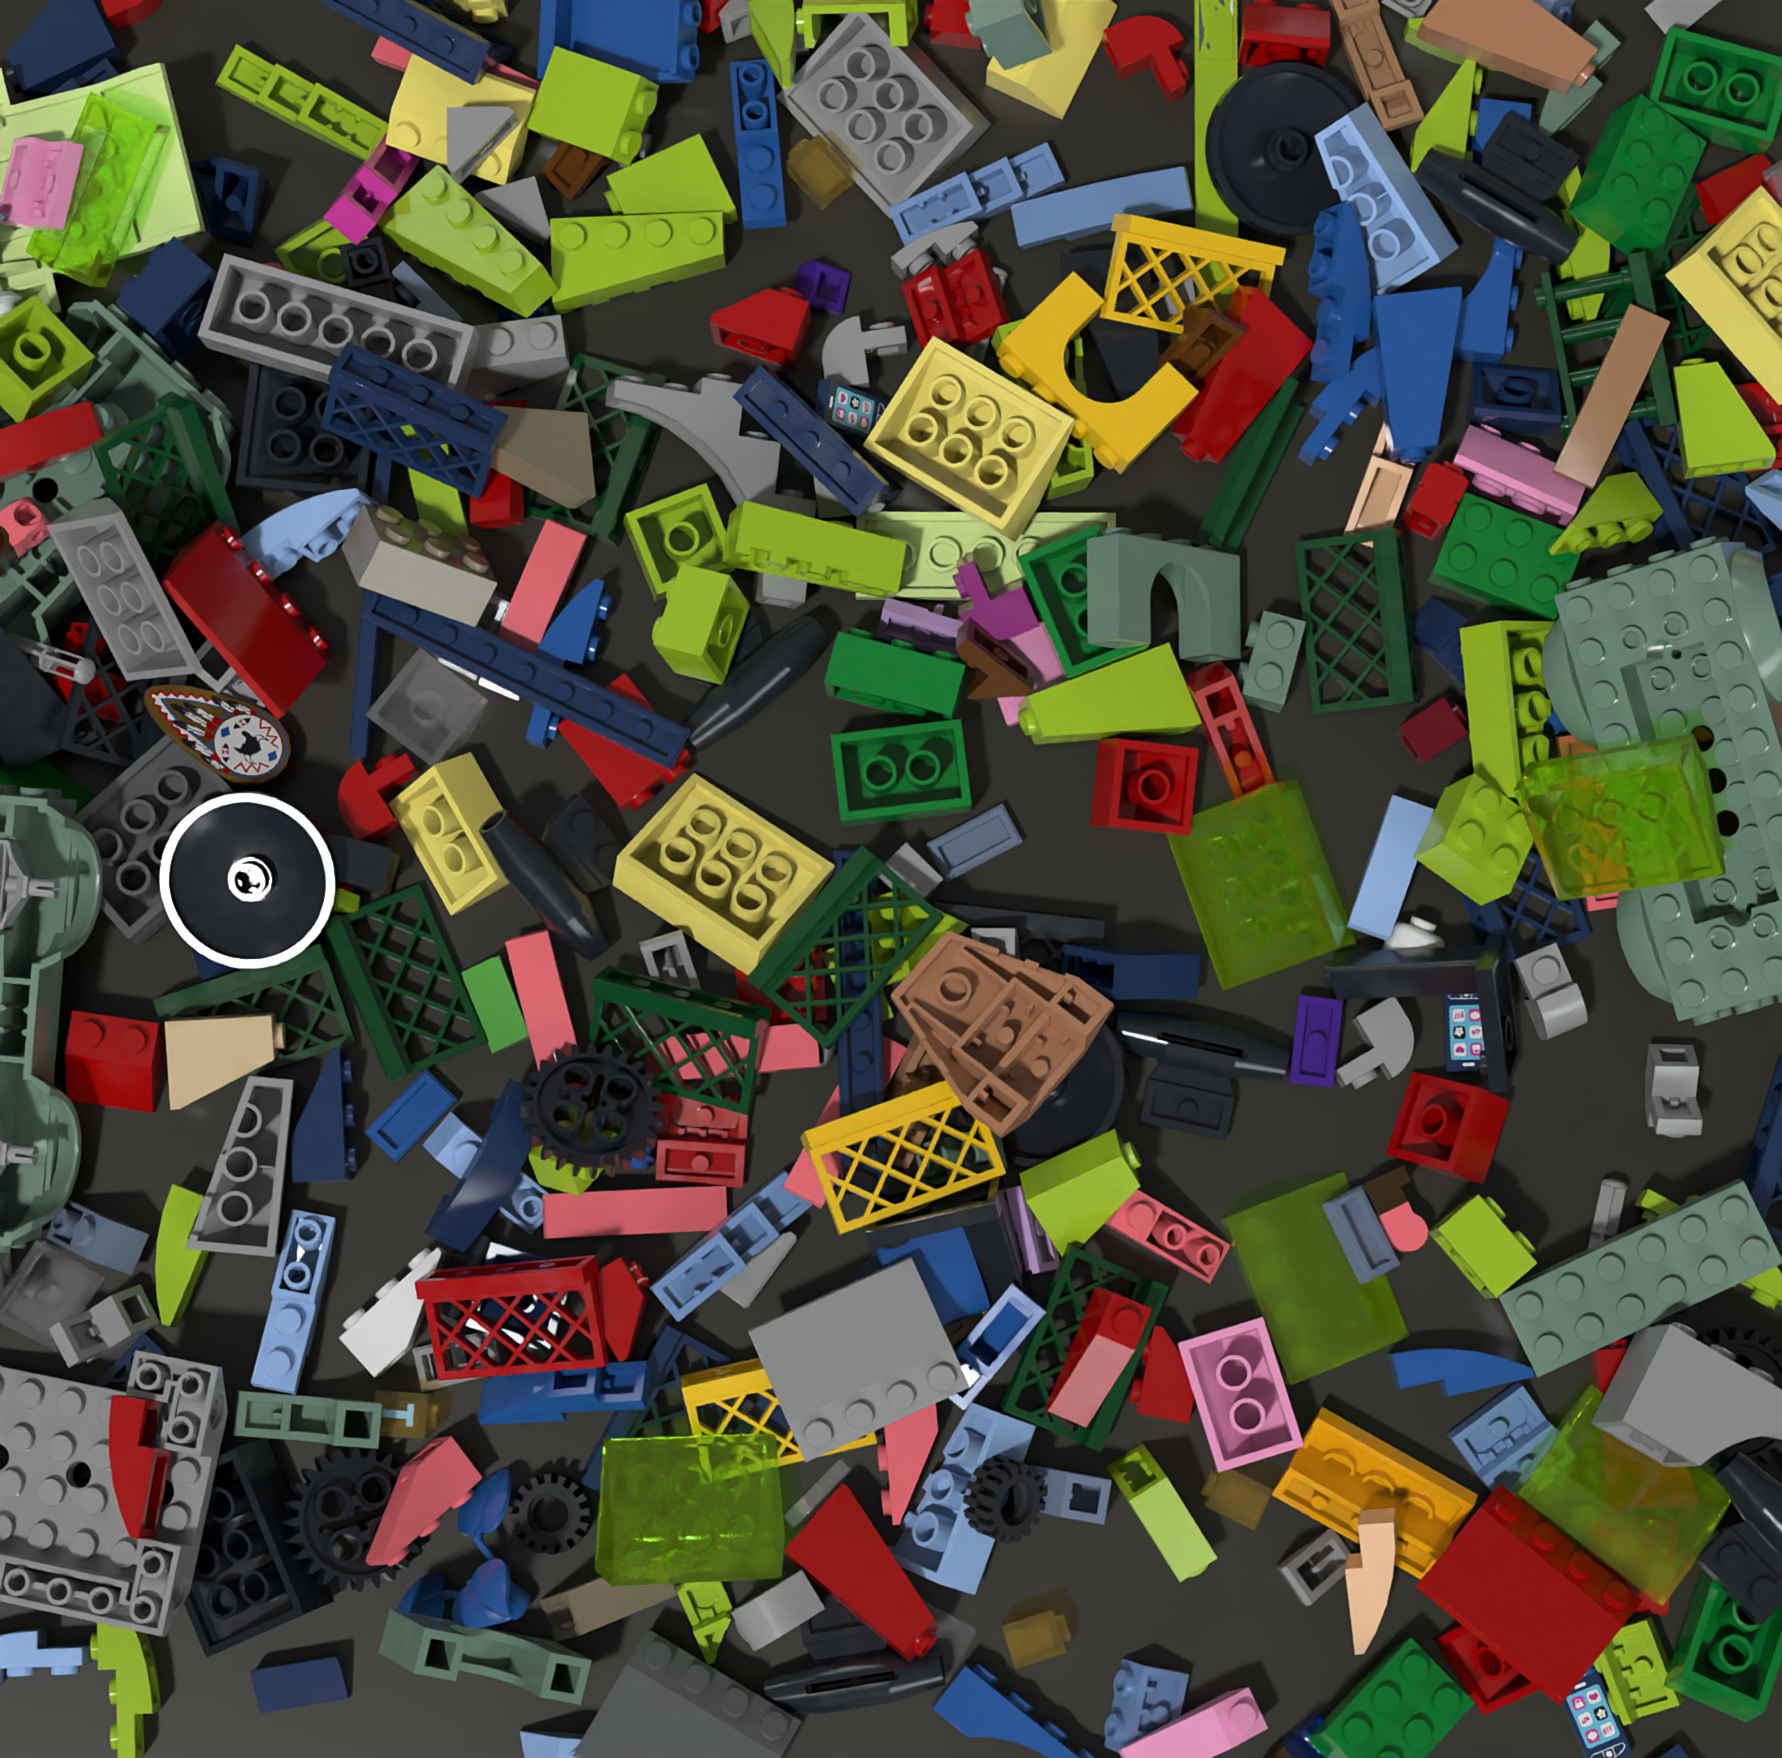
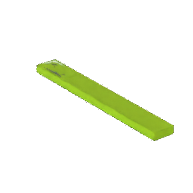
M1194 0V228L1238 238V218L1231 213L1218 196L1208 173L1205 156L1206 131L1212 111L1225 90L1238 80L1237 0ZM1195 257V263L1201 258ZM1215 261L1209 262L1198 270L1208 289L1225 278ZM1229 265L1232 272L1238 268L1237 266ZM1195 284V299H1196L1197 297H1199V296L1202 295V294H1201V292L1199 291L1198 287H1197L1196 284ZM1230 285L1213 296L1223 314L1233 294ZM1204 302L1198 308H1209V306Z

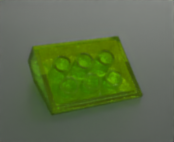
M1694 734L1529 762L1514 788V793L1558 901L1725 875L1726 867L1709 773Z
M1296 779L1272 784L1193 815L1190 836L1166 834L1222 991L1356 943L1351 928L1346 927L1348 920Z
M1344 1172L1221 1220L1259 1318L1263 1317L1277 1363L1286 1385H1293L1409 1337L1385 1273L1367 1283L1359 1284L1321 1206L1351 1190Z
M1590 1384L1510 1491L1652 1602L1663 1606L1693 1566L1730 1505L1731 1500L1720 1484L1698 1466L1667 1468L1591 1424L1605 1394Z
M773 1433L604 1439L595 1571L611 1587L782 1578L785 1532L776 1436Z

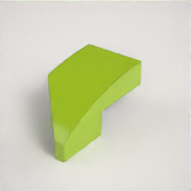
M715 1564L676 1581L674 1586L708 1665L714 1663L719 1645L731 1622V1612L733 1610L732 1603Z

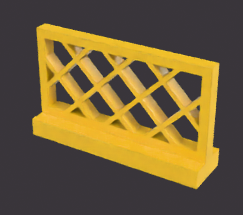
M1114 213L1111 231L1116 232L1103 297L1105 302L1101 307L1100 318L1181 334L1183 332V325L1176 323L1183 319V310L1185 308H1198L1206 302L1210 309L1223 315L1213 296L1228 285H1230L1234 292L1238 285H1240L1237 278L1249 269L1261 272L1258 289L1269 299L1276 265L1283 266L1286 249L1132 214ZM1128 243L1139 245L1148 259L1146 263L1133 272L1130 271L1124 261ZM1151 248L1160 249L1162 251L1155 255ZM1171 253H1178L1187 269L1170 281L1160 262ZM1190 256L1201 259L1198 260L1196 263H1193ZM1215 261L1225 278L1208 289L1198 270L1209 262ZM1229 265L1237 266L1238 268L1232 272ZM1153 268L1163 287L1146 298L1136 279ZM1191 276L1202 295L1185 306L1175 287ZM1129 285L1140 304L1127 313L1114 311L1118 292ZM1168 293L1178 312L1164 322L1159 320L1151 305ZM1144 311L1148 318L1137 315Z
M946 1080L804 1131L800 1139L806 1154L808 1153L839 1235L1006 1174L988 1127L975 1117H973L974 1123L968 1135L945 1125L951 1109L962 1105ZM944 1112L940 1122L929 1118ZM921 1121L936 1128L927 1150L903 1140L910 1124ZM903 1127L899 1134V1137L888 1133L890 1131ZM977 1129L982 1142L973 1138ZM941 1131L965 1142L956 1163H952L932 1153ZM880 1136L895 1143L886 1165L862 1155L869 1139ZM861 1142L857 1152L846 1148ZM973 1145L986 1151L993 1169L976 1174L961 1167L969 1146ZM900 1146L924 1157L914 1179L891 1169ZM838 1151L854 1159L844 1181L827 1173L821 1156ZM928 1160L952 1170L944 1187L934 1189L919 1182ZM859 1161L882 1172L873 1194L849 1184ZM957 1173L968 1177L953 1183ZM887 1175L911 1185L903 1202L893 1204L878 1197ZM831 1183L841 1187L837 1197ZM916 1188L927 1192L912 1198ZM846 1190L870 1200L863 1216L849 1222L845 1221L839 1205ZM874 1203L885 1207L870 1214Z
M759 1357L680 1376L681 1388L704 1484L805 1460L798 1444L791 1440L794 1435L790 1428L784 1436L765 1424L776 1405L780 1406L776 1395L769 1391V1389L773 1388ZM758 1392L771 1400L759 1420L738 1408L748 1394ZM735 1397H736V1399L734 1400V1402H733L732 1404H730L729 1402L725 1401V1400H727V1399H731V1398H735ZM716 1403L726 1409L727 1413L716 1430L699 1421L697 1406ZM733 1415L754 1426L742 1446L722 1435L723 1430ZM760 1430L780 1442L771 1457L761 1459L748 1450ZM875 1431L821 1456L877 1444ZM702 1432L711 1436L706 1445L704 1444ZM716 1441L737 1452L729 1466L710 1469L707 1455ZM787 1446L793 1449V1451L783 1453ZM743 1456L751 1460L748 1462L739 1463Z

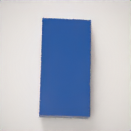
M426 1069L365 1133L396 1163H399L459 1100Z

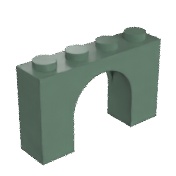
M1108 528L1105 530V536L1087 539L1088 644L1115 649L1151 644L1150 594L1153 580L1159 572L1170 584L1177 600L1179 613V659L1207 664L1219 660L1223 662L1241 659L1240 556L1223 553L1222 547L1219 550L1212 545L1192 547V541L1186 539H1174L1165 542L1162 541V535L1146 533L1134 536L1129 528Z
M395 1609L389 1610L379 1649V1654L415 1674L456 1681L458 1671H464L512 1683L541 1698L581 1705L592 1661L553 1640L486 1627L466 1628L458 1625L455 1621Z

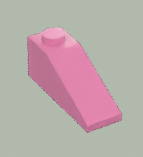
M1249 1687L1227 1691L1122 1747L1118 1752L1121 1758H1212L1265 1731L1268 1727Z

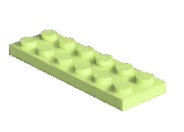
M965 512L866 513L857 517L856 529L869 533L870 530L892 532L896 534V540L907 542L899 591L892 599L971 600L970 597L961 598L952 575L959 573L957 570V560L973 553L989 591L992 592L1022 579L1017 568L1018 556L1096 524H1099L1102 534L1105 536L1106 529L1116 528V513L1035 512L1015 543ZM856 593V600H886L885 598Z

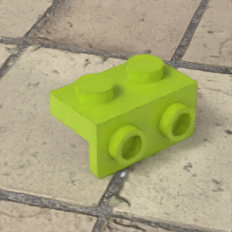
M1651 1616L1624 1624L1593 1663L1599 1673L1603 1672L1609 1688L1607 1690L1609 1706L1615 1715L1620 1716L1624 1726L1633 1723L1639 1717L1676 1707L1684 1702L1681 1693L1663 1686L1670 1663Z

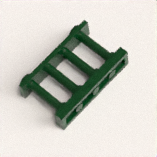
M1645 251L1628 254V265L1620 267V272L1554 286L1551 284L1549 272L1540 273L1542 284L1534 285L1538 310L1547 309L1565 399L1567 412H1562L1560 422L1563 439L1568 437L1577 417L1572 388L1592 384L1600 365L1568 371L1564 346L1615 335L1624 315L1560 329L1555 303L1624 289L1625 293L1634 291L1637 307L1657 315ZM1661 341L1646 377H1650L1653 394L1645 395V400L1634 402L1625 420L1630 421L1649 417L1650 421L1658 419L1660 429L1678 424Z

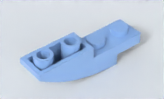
M357 488L317 495L285 508L255 526L242 536L245 543L244 548L254 561L256 559L261 560L271 571L275 579L282 572L291 569L303 555L317 563L323 557L332 554L337 546L346 539L363 503L376 508L379 507V503Z
M292 1209L271 1290L273 1298L251 1384L254 1387L293 1395L297 1393L305 1358L310 1353L325 1287L336 1218Z
M47 1628L0 1634V1684H3V1669L7 1668V1676L9 1677L34 1675V1667H51V1675L77 1674L78 1666L91 1662L90 1644L47 1646Z

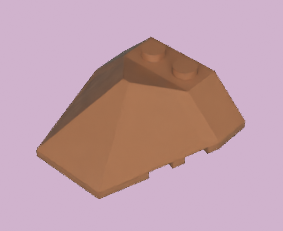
M946 931L893 991L891 999L965 1110L1002 1138L1029 1120L1083 1057L1114 1008V1004L1079 977L1065 973V976L1039 967L1040 963L1029 959L1025 961L1000 953L998 948Z

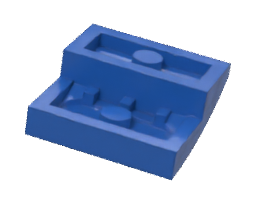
M963 1227L909 1239L905 1245L897 1248L886 1249L883 1247L877 1249V1257L882 1269L909 1256L912 1257L942 1326L991 1308L976 1260Z

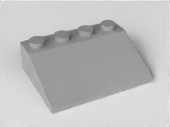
M886 12L849 13L793 76L791 87L785 90L782 89L776 96L827 152V146L829 147L832 154L846 169L837 160L836 162L890 219L892 217L888 208L923 192L960 159L991 125L912 39L908 46H890L889 15Z
M109 497L86 501L46 525L126 681L194 674L203 669L124 513Z
M911 1256L748 1330L805 1462L970 1388Z

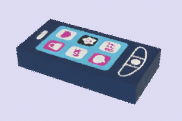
M832 379L819 380L814 411L833 430L865 442L889 405V402Z
M1442 995L1445 1073L1480 1072L1479 1057L1480 1051L1484 1050L1478 995Z
M1596 1671L1583 1676L1562 1702V1705L1584 1757L1627 1758L1634 1755L1617 1715L1612 1712L1609 1706L1607 1691L1599 1672Z

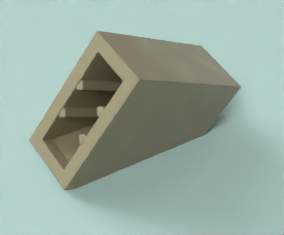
M505 406L492 407L509 415V418L500 436L491 468L567 508L576 509L596 496L587 413Z
M658 1554L541 1599L540 1603L554 1641L558 1642L585 1634L677 1596L674 1588L676 1576L669 1562L664 1561L662 1554Z

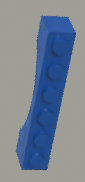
M1480 98L1475 109L1478 110V116L1470 149L1478 165L1481 166L1482 151L1485 144L1506 113L1511 114L1537 130V119H1530L1532 104ZM1497 237L1494 239L1490 262L1484 276L1474 290L1461 302L1452 360L1499 364L1504 352H1511L1514 327L1507 326L1508 311H1515L1519 289L1518 285L1511 284L1513 269H1520L1523 251L1510 246Z
M964 1663L932 1704V1709L966 1737H991L1013 1741L1036 1750L1048 1758H1096L1085 1748H1082L1079 1753L1064 1743L1069 1736L1049 1719L1042 1725L1033 1718L1030 1712L1034 1707L1016 1692L1012 1691L1009 1697H1007L994 1685L999 1679L980 1663H977L974 1668Z

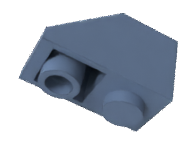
M68 1199L62 1210L51 1220V1228L46 1238L90 1261L132 1275L149 1234Z
M1027 1464L1036 1468L1039 1471L1037 1474L1043 1476L1045 1481L1040 1485L1046 1488L1047 1496L1040 1498L1041 1502L1046 1503L1044 1511L1038 1510L1037 1512L1104 1525L1112 1482L1110 1478Z

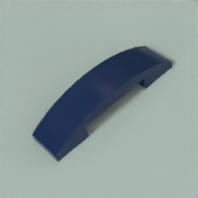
M511 1078L509 1079L489 1115L493 1120L490 1128L451 1196L444 1195L424 1231L426 1235L464 1253L497 1211L531 1149L529 1146L531 1133H524L522 1131L524 1117L520 1116V1106L524 1102L521 1100L522 1091L525 1085Z

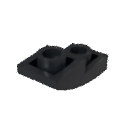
M381 236L362 240L357 246L353 243L339 246L349 290L397 304Z

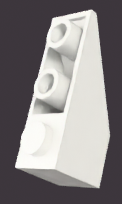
M428 1247L425 1248L408 1264L412 1271L400 1282L394 1277L375 1294L379 1301L369 1311L366 1312L362 1307L343 1323L347 1331L339 1339L373 1377H381L413 1347L426 1312L424 1299L417 1300L414 1282L430 1270L442 1269L447 1255L443 1248L437 1247L433 1252Z

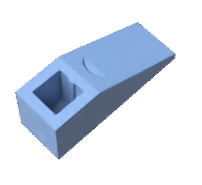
M450 1112L424 1142L423 1146L437 1161L461 1179L483 1137ZM520 1169L498 1210L529 1235H532L543 1222L542 1195L549 1193Z

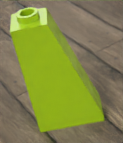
M1169 643L1029 695L1018 704L1020 711L1017 713L1021 729L1025 735H1031L1034 744L1184 734L1202 723Z

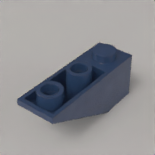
M340 1047L332 1048L291 1137L293 1183L352 1181V1171L358 1170L357 1145H350V1127H356V1105L354 1100L348 1101L347 1084L354 1083V1062L352 1057H346V1050Z

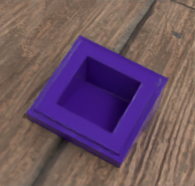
M815 260L802 263L798 270L794 290L805 296L804 301L809 302L810 309L841 315L851 273Z

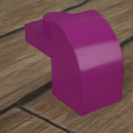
M973 553L957 560V570L959 573L952 575L961 598L970 597L971 601L958 606V615L963 623L970 618L997 640L1010 639L1040 626L1038 615L1022 579L990 592Z

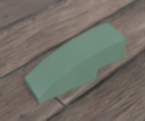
M1597 20L1581 36L1598 49L1592 61V64L1597 67L1592 76L1582 88L1574 84L1566 96L1549 90L1544 99L1537 120V130L1551 139H1554L1597 97L1603 84L1595 75L1614 57L1621 44Z

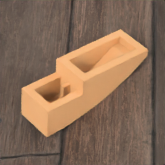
M1384 421L1343 536L1392 528L1410 481L1415 463H1401V458L1389 459ZM1373 542L1360 543L1373 548Z
M1396 1508L1360 1510L1358 1532L1361 1553L1347 1554L1345 1575L1355 1655L1365 1653L1377 1631L1387 1605L1396 1556Z

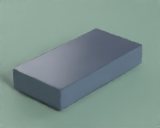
M1000 804L926 844V848L947 884L1021 845L1023 841L1003 804Z
M1362 1185L1352 1188L1321 1205L1360 1285L1401 1265Z

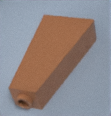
M1439 0L1421 22L1416 35L1425 43L1564 96L1567 95L1574 84L1582 88L1597 68L1592 64V61L1598 49L1533 0Z

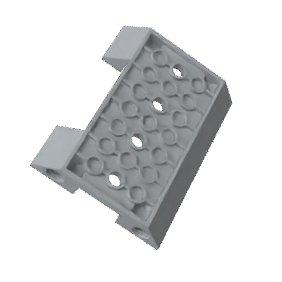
M135 1350L127 1391H121L0 1365V1445H3L9 1453L8 1464L0 1470V1601L156 1636H166L191 1590L228 1410L222 1367ZM112 1395H130L162 1402L155 1446L171 1450L166 1480L173 1485L174 1496L170 1503L161 1506L156 1538H130L120 1513L109 1459V1417ZM80 1462L86 1463L91 1470V1479L82 1488L77 1486L73 1480V1470Z

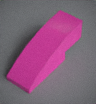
M387 132L360 165L323 217L356 246L377 224L388 205L400 193L420 161V158L415 154L386 145Z

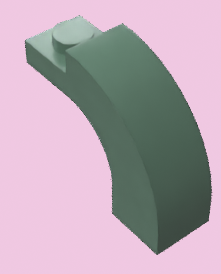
M237 1390L233 1435L378 1449L382 1403L322 1396Z

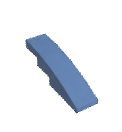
M1045 142L1010 160L1004 157L969 175L963 172L888 208V211L904 246H907L916 239L940 228L969 221L978 223L1011 209L1010 205L1034 199L1066 184L1048 143Z
M1183 166L1098 182L1010 205L1018 246L1023 249L1061 238L1071 241L1108 229L1111 230L1114 213L1132 214L1159 220L1194 209L1187 171Z
M784 1169L715 1226L650 1286V1289L677 1322L746 1268V1263L778 1238L781 1230L812 1206L811 1203L783 1189L789 1176Z

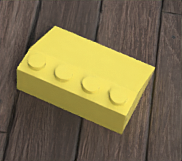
M1761 185L1694 245L1665 276L1780 406L1782 404V208Z
M932 336L863 446L881 462L1015 543L1039 507L1076 421L942 340Z
M693 773L617 856L613 886L679 930H682L685 934L746 975H749L812 903L833 873L835 865Z

